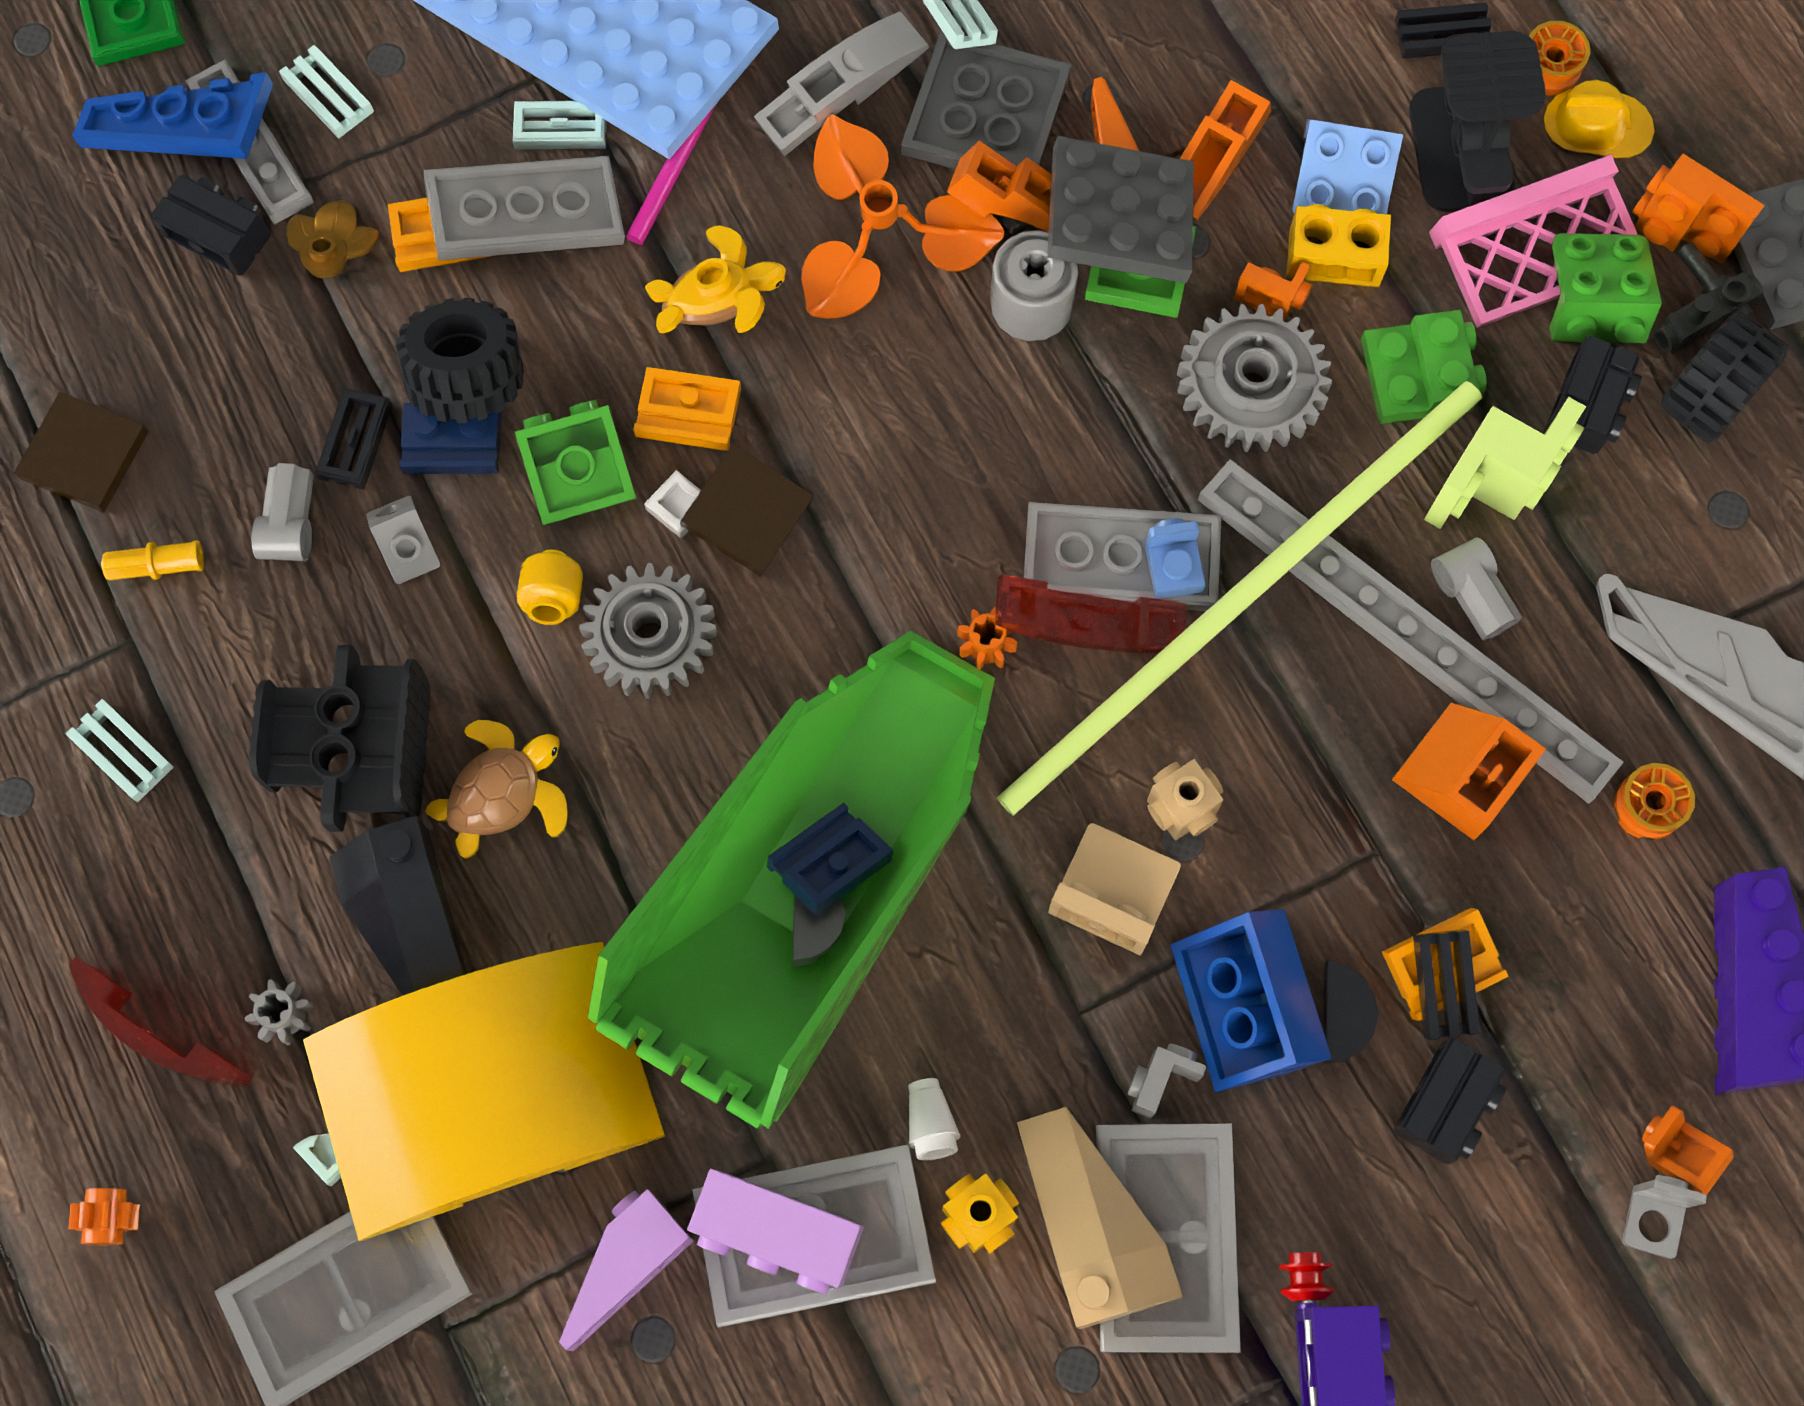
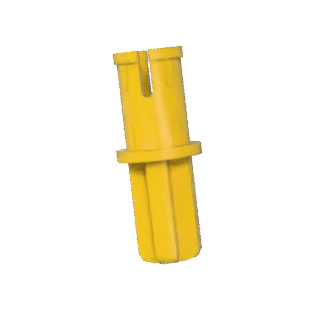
M198 540L157 546L155 542H147L146 548L105 552L101 561L103 574L107 580L150 576L152 580H159L161 574L195 570L203 571L205 564L202 545Z

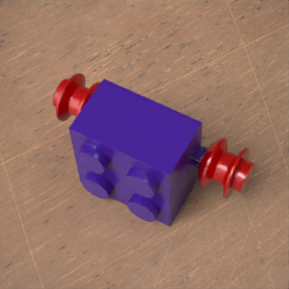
M1320 1252L1289 1253V1264L1278 1265V1268L1290 1273V1285L1281 1289L1280 1293L1291 1301H1303V1303L1297 1304V1308L1301 1310L1295 1311L1301 1406H1395L1393 1379L1391 1375H1384L1383 1352H1389L1390 1330L1387 1319L1380 1318L1379 1306L1318 1307V1303H1314V1301L1325 1300L1335 1292V1288L1323 1283L1322 1272L1331 1268L1333 1263H1322Z

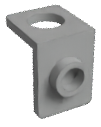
M406 496L366 514L369 528L395 583H404L440 566L439 559L418 516L411 496Z
M1656 1175L1655 1180L1634 1185L1622 1243L1625 1246L1667 1259L1675 1258L1686 1208L1706 1204L1707 1195L1689 1190V1184L1685 1181L1662 1175ZM1647 1211L1659 1212L1667 1221L1668 1233L1660 1242H1651L1640 1232L1639 1220Z

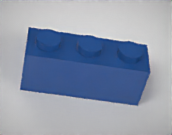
M1284 909L1247 912L1170 944L1215 1093L1292 1073L1332 1059Z

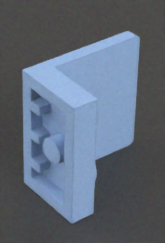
M1307 119L1303 135L1306 141L1292 207L1293 213H1295L1297 206L1306 207L1320 204L1336 210L1354 211L1357 209H1370L1378 214H1387L1403 134Z

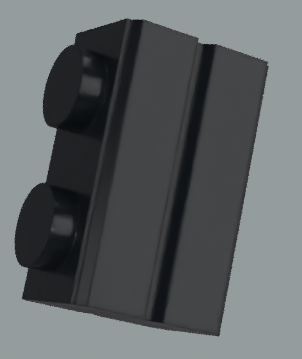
M179 175L167 191V197H163L152 212L151 219L162 236L239 276L244 275L254 261V255L256 253L259 254L270 238V231L262 218V210L246 198L239 197L235 202L224 196V191L207 178L201 177L196 182L185 175Z
M1585 336L1573 356L1544 433L1567 398L1570 397L1586 406L1577 421V424L1583 426L1584 430L1574 447L1595 454L1601 450L1607 440L1615 443L1626 421V416L1619 413L1623 400L1631 402L1642 379L1641 375L1634 373L1640 359L1638 354L1619 346L1612 347L1611 343L1593 336Z
M1449 1037L1440 1044L1392 1131L1397 1136L1421 1148L1425 1153L1447 1165L1457 1161L1459 1156L1468 1159L1482 1135V1132L1475 1128L1484 1111L1492 1114L1506 1092V1087L1500 1084L1506 1072L1505 1068L1488 1057L1478 1054L1476 1050L1456 1038Z

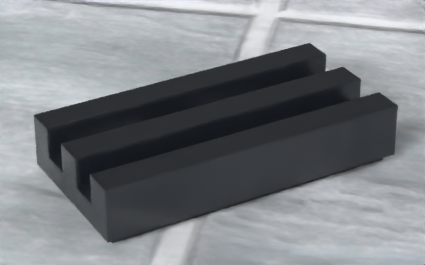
M1487 2L1398 10L1395 23L1402 58L1441 55L1445 39L1452 34L1490 32L1492 25L1490 18L1486 16L1488 13ZM1428 36H1433V37L1435 38V39L1418 40V41H1410V39H1409V38L1428 37Z
M347 388L343 389L315 471L319 480L328 482L329 479H332L337 484L346 486L347 483H350L355 488L365 489L393 405L389 398ZM355 402L361 403L354 425L351 427L339 468H334L333 465ZM375 406V410H374V413H373V416H372V419H371V422H370V425H369L367 434H366V436H365V439H364V442H363V445H362V448H361V451H360V454H359V457H358V460H357V463H356L354 472H352L351 470H352V467H353V464H354V461H355V458H356V455H357V452H358V449H359V446H360V443H361V440H362V437H363V434H364V431H365V428H366V425H367V422H368V419H369V416H370L372 407Z
M1460 929L1413 935L1424 1038L1437 1040L1440 1037L1453 1038L1460 1037L1463 1034H1480L1469 931ZM1450 942H1453L1462 1023H1459ZM1431 944H1437L1440 970L1439 980L1443 998L1445 1025H1439Z

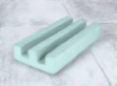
M922 0L954 49L996 44L998 29L978 0ZM944 2H946V3L948 4V6L950 7V9L952 10L953 16H952V14L950 13V11L948 10V8L946 7V5L944 4ZM961 27H963L968 36H964Z
M313 45L308 49L309 56L305 59L298 56L293 60L295 64L293 68L289 70L285 66L279 73L283 81L339 139L372 114L374 110L371 103ZM316 66H318L358 108L355 112L314 70ZM305 75L345 119L339 122L299 79Z
M514 101L513 144L515 150L606 149V120L587 109L580 102ZM524 117H595V120L568 121V118H550V121H524Z
M101 699L95 705L98 709L92 715L86 713L80 719L83 723L77 729L72 727L65 734L138 803L174 766L106 701ZM107 718L157 765L151 773L101 726ZM93 732L143 781L135 786L86 738Z

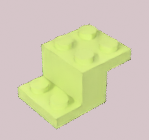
M1568 397L1544 434L1492 406L1424 520L1441 529L1449 515L1459 519L1472 497L1513 520L1516 519L1524 506L1533 510L1560 470V465L1567 453L1571 451L1584 430V427L1577 424V421L1586 406Z

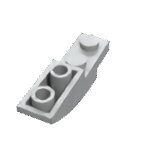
M899 11L865 27L812 61L787 80L789 88L757 113L754 118L782 155L786 156L821 128L830 114L837 115L853 101L857 105L862 103L929 49V46L902 12Z

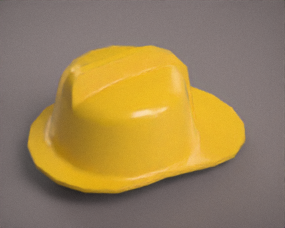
M1600 80L1585 81L1573 89H1568L1556 95L1548 104L1543 118L1546 133L1552 142L1564 150L1604 157L1612 155L1613 158H1631L1639 155L1651 144L1655 132L1653 119L1644 105L1635 98L1620 93L1610 83Z

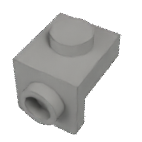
M1168 1044L1166 1050L1158 1046L1152 1054L1148 1067L1144 1068L1138 1065L1127 1093V1095L1136 1098L1131 1111L1151 1119L1157 1111L1171 1072L1198 1082L1203 1077L1207 1066L1196 1062L1198 1055L1187 1048Z

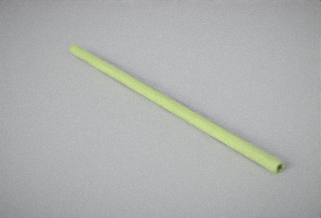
M1468 381L1461 384L997 796L1000 804L1014 816L1482 399L1479 390Z

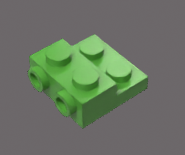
M1193 225V241H1194V236H1195V231H1196V226H1194V225ZM1091 266L1085 300L1177 318L1185 283Z
M1461 310L1416 315L1409 325L1364 330L1361 336V344L1379 424L1424 418L1465 381L1472 383L1480 393L1486 391L1487 383L1484 367L1482 365H1474L1471 350H1474L1476 347L1475 328L1472 322L1464 323ZM1476 404L1468 412H1472Z
M597 400L587 401L569 407L571 416L553 421L550 413L538 415L523 420L525 429L515 431L543 525L636 499L608 405L599 407Z

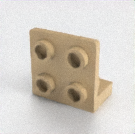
M1091 823L1084 833L1062 883L1060 882L1048 913L1141 956L1178 875L1181 864L1097 824Z

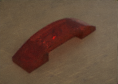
M1002 574L997 579L995 625L1032 638L1097 650L1160 653L1186 629L1185 603L1139 597L1134 602L1047 589L1048 582Z
M77 957L70 963L69 967L73 979L91 1011L112 1034L137 1053L173 1071L210 1083L247 1086L253 1079V1076L214 1049L200 1042L195 1044L186 1057L120 1011L133 994L96 967Z

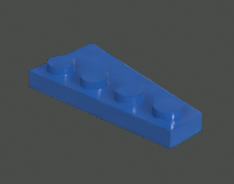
M264 72L251 74L250 81L232 84L229 78L210 80V87L187 90L183 84L166 87V91L153 96H146L143 91L86 99L72 137L81 148L247 159L272 90L273 82L268 74Z

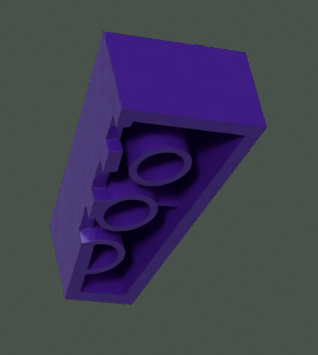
M1786 867L1734 874L1714 887L1715 952L1718 953V978L1714 979L1715 999H1718V1029H1715V1051H1718V1075L1715 1076V1095L1804 1082V934Z

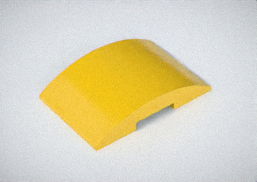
M603 942L546 952L459 976L367 1009L303 1039L359 1241L462 1207L465 1202L561 1169L567 1171L665 1137L641 1059L636 1055L637 1047L635 1041L629 1049H626L596 1031L597 1024L588 1019L598 955L604 949Z

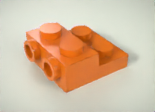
M1683 153L1671 169L1662 165L1647 186V191L1639 200L1632 213L1639 217L1634 227L1641 231L1652 243L1662 245L1673 252L1683 239L1688 243L1693 242L1703 256L1711 257L1720 264H1723L1765 205Z

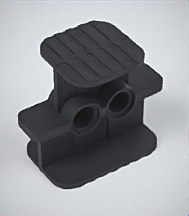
M1503 31L1460 34L1447 37L1441 49V64L1445 86L1425 88L1413 96L1409 106V115L1422 194L1430 207L1445 212L1459 211L1515 190L1509 152V120L1525 119L1536 115L1542 109L1546 100L1545 84L1537 45L1534 40L1524 33Z
M338 645L335 657L333 686L328 688L276 687L271 680H261L255 691L254 716L251 723L252 735H250V751L248 755L254 779L269 792H278L281 787H323L320 818L322 826L329 832L344 831L347 813L404 814L406 818L415 815L419 817L423 797L424 759L427 751L428 713L431 703L429 701L431 694L430 684L423 668L420 667L415 659H406L404 666L360 665L359 653L352 645ZM353 705V712L346 721L340 723L333 722L334 714L340 707ZM340 753H349V759L344 768L336 772L328 771L329 763L334 756Z

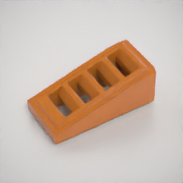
M1102 76L1093 79L1090 109L1095 143L1139 151L1106 80Z

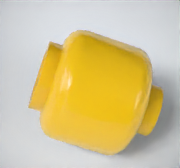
M550 549L529 556L521 565L517 590V603L522 611L533 621L545 625L558 624L563 622L564 619L573 616L579 609L583 571L580 565L559 550Z

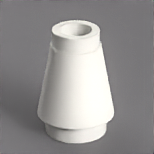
M926 1078L912 1082L908 1085L910 1093L909 1147L915 1149L918 1160H936L953 1155L958 1151L956 1141L960 1138V1133L942 1089H940L939 1080Z

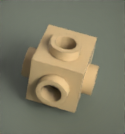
M1195 759L1182 767L1178 762H1174L1153 777L1156 784L1152 786L1147 799L1149 813L1156 824L1163 831L1167 829L1175 841L1189 832L1193 837L1197 836L1218 821L1216 814L1224 800L1220 795L1223 793V788L1209 768L1206 767L1202 770ZM1186 788L1193 800L1184 799L1179 791Z

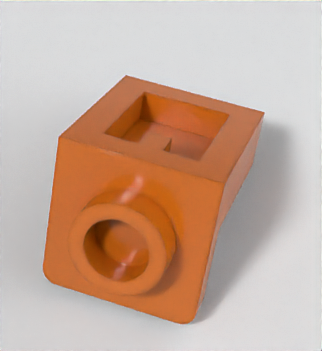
M1302 261L1293 280L1290 282L1282 278L1273 269L1258 267L1248 262L1240 276L1233 300L1257 310L1260 304H1264L1266 315L1273 316L1281 308L1283 309V321L1285 322L1292 307L1299 311L1301 310L1313 285L1306 282L1311 265Z

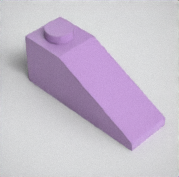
M647 1189L641 1195L636 1190L631 1192L611 1211L616 1218L606 1226L559 1341L565 1350H576L694 1242L692 1237L650 1190Z

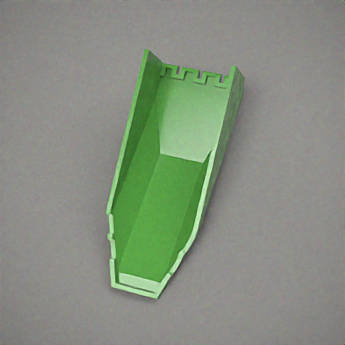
M910 630L870 655L867 665L846 678L839 674L831 679L828 689L811 700L805 702L800 698L795 701L598 955L588 1019L597 1024L596 1031L626 1049L630 1048L637 1037L643 1041L636 1051L637 1056L670 1076H674L681 1065L686 1066L687 1070L681 1079V1083L716 1104L721 1101L726 1092L732 1094L733 1097L729 1101L726 1110L755 1128L759 1129L763 1125L769 1129L774 1121L777 1122L968 809L971 800L970 792L974 772L980 755L978 752L987 720L995 678L982 670H977L975 666ZM842 803H845L849 807L848 812L855 819L860 818L893 849L892 860L842 897L845 921L839 942L829 952L819 957L817 962L810 965L793 967L794 894L782 883V877L775 870L771 872L767 868L768 856Z

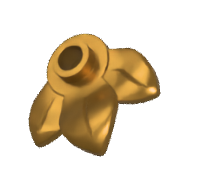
M339 200L322 206L317 211L315 218L306 215H294L288 222L286 235L289 245L300 252L303 266L312 275L318 278H331L344 270L348 259L368 254L377 243L379 231L371 227H357L355 208L348 201Z

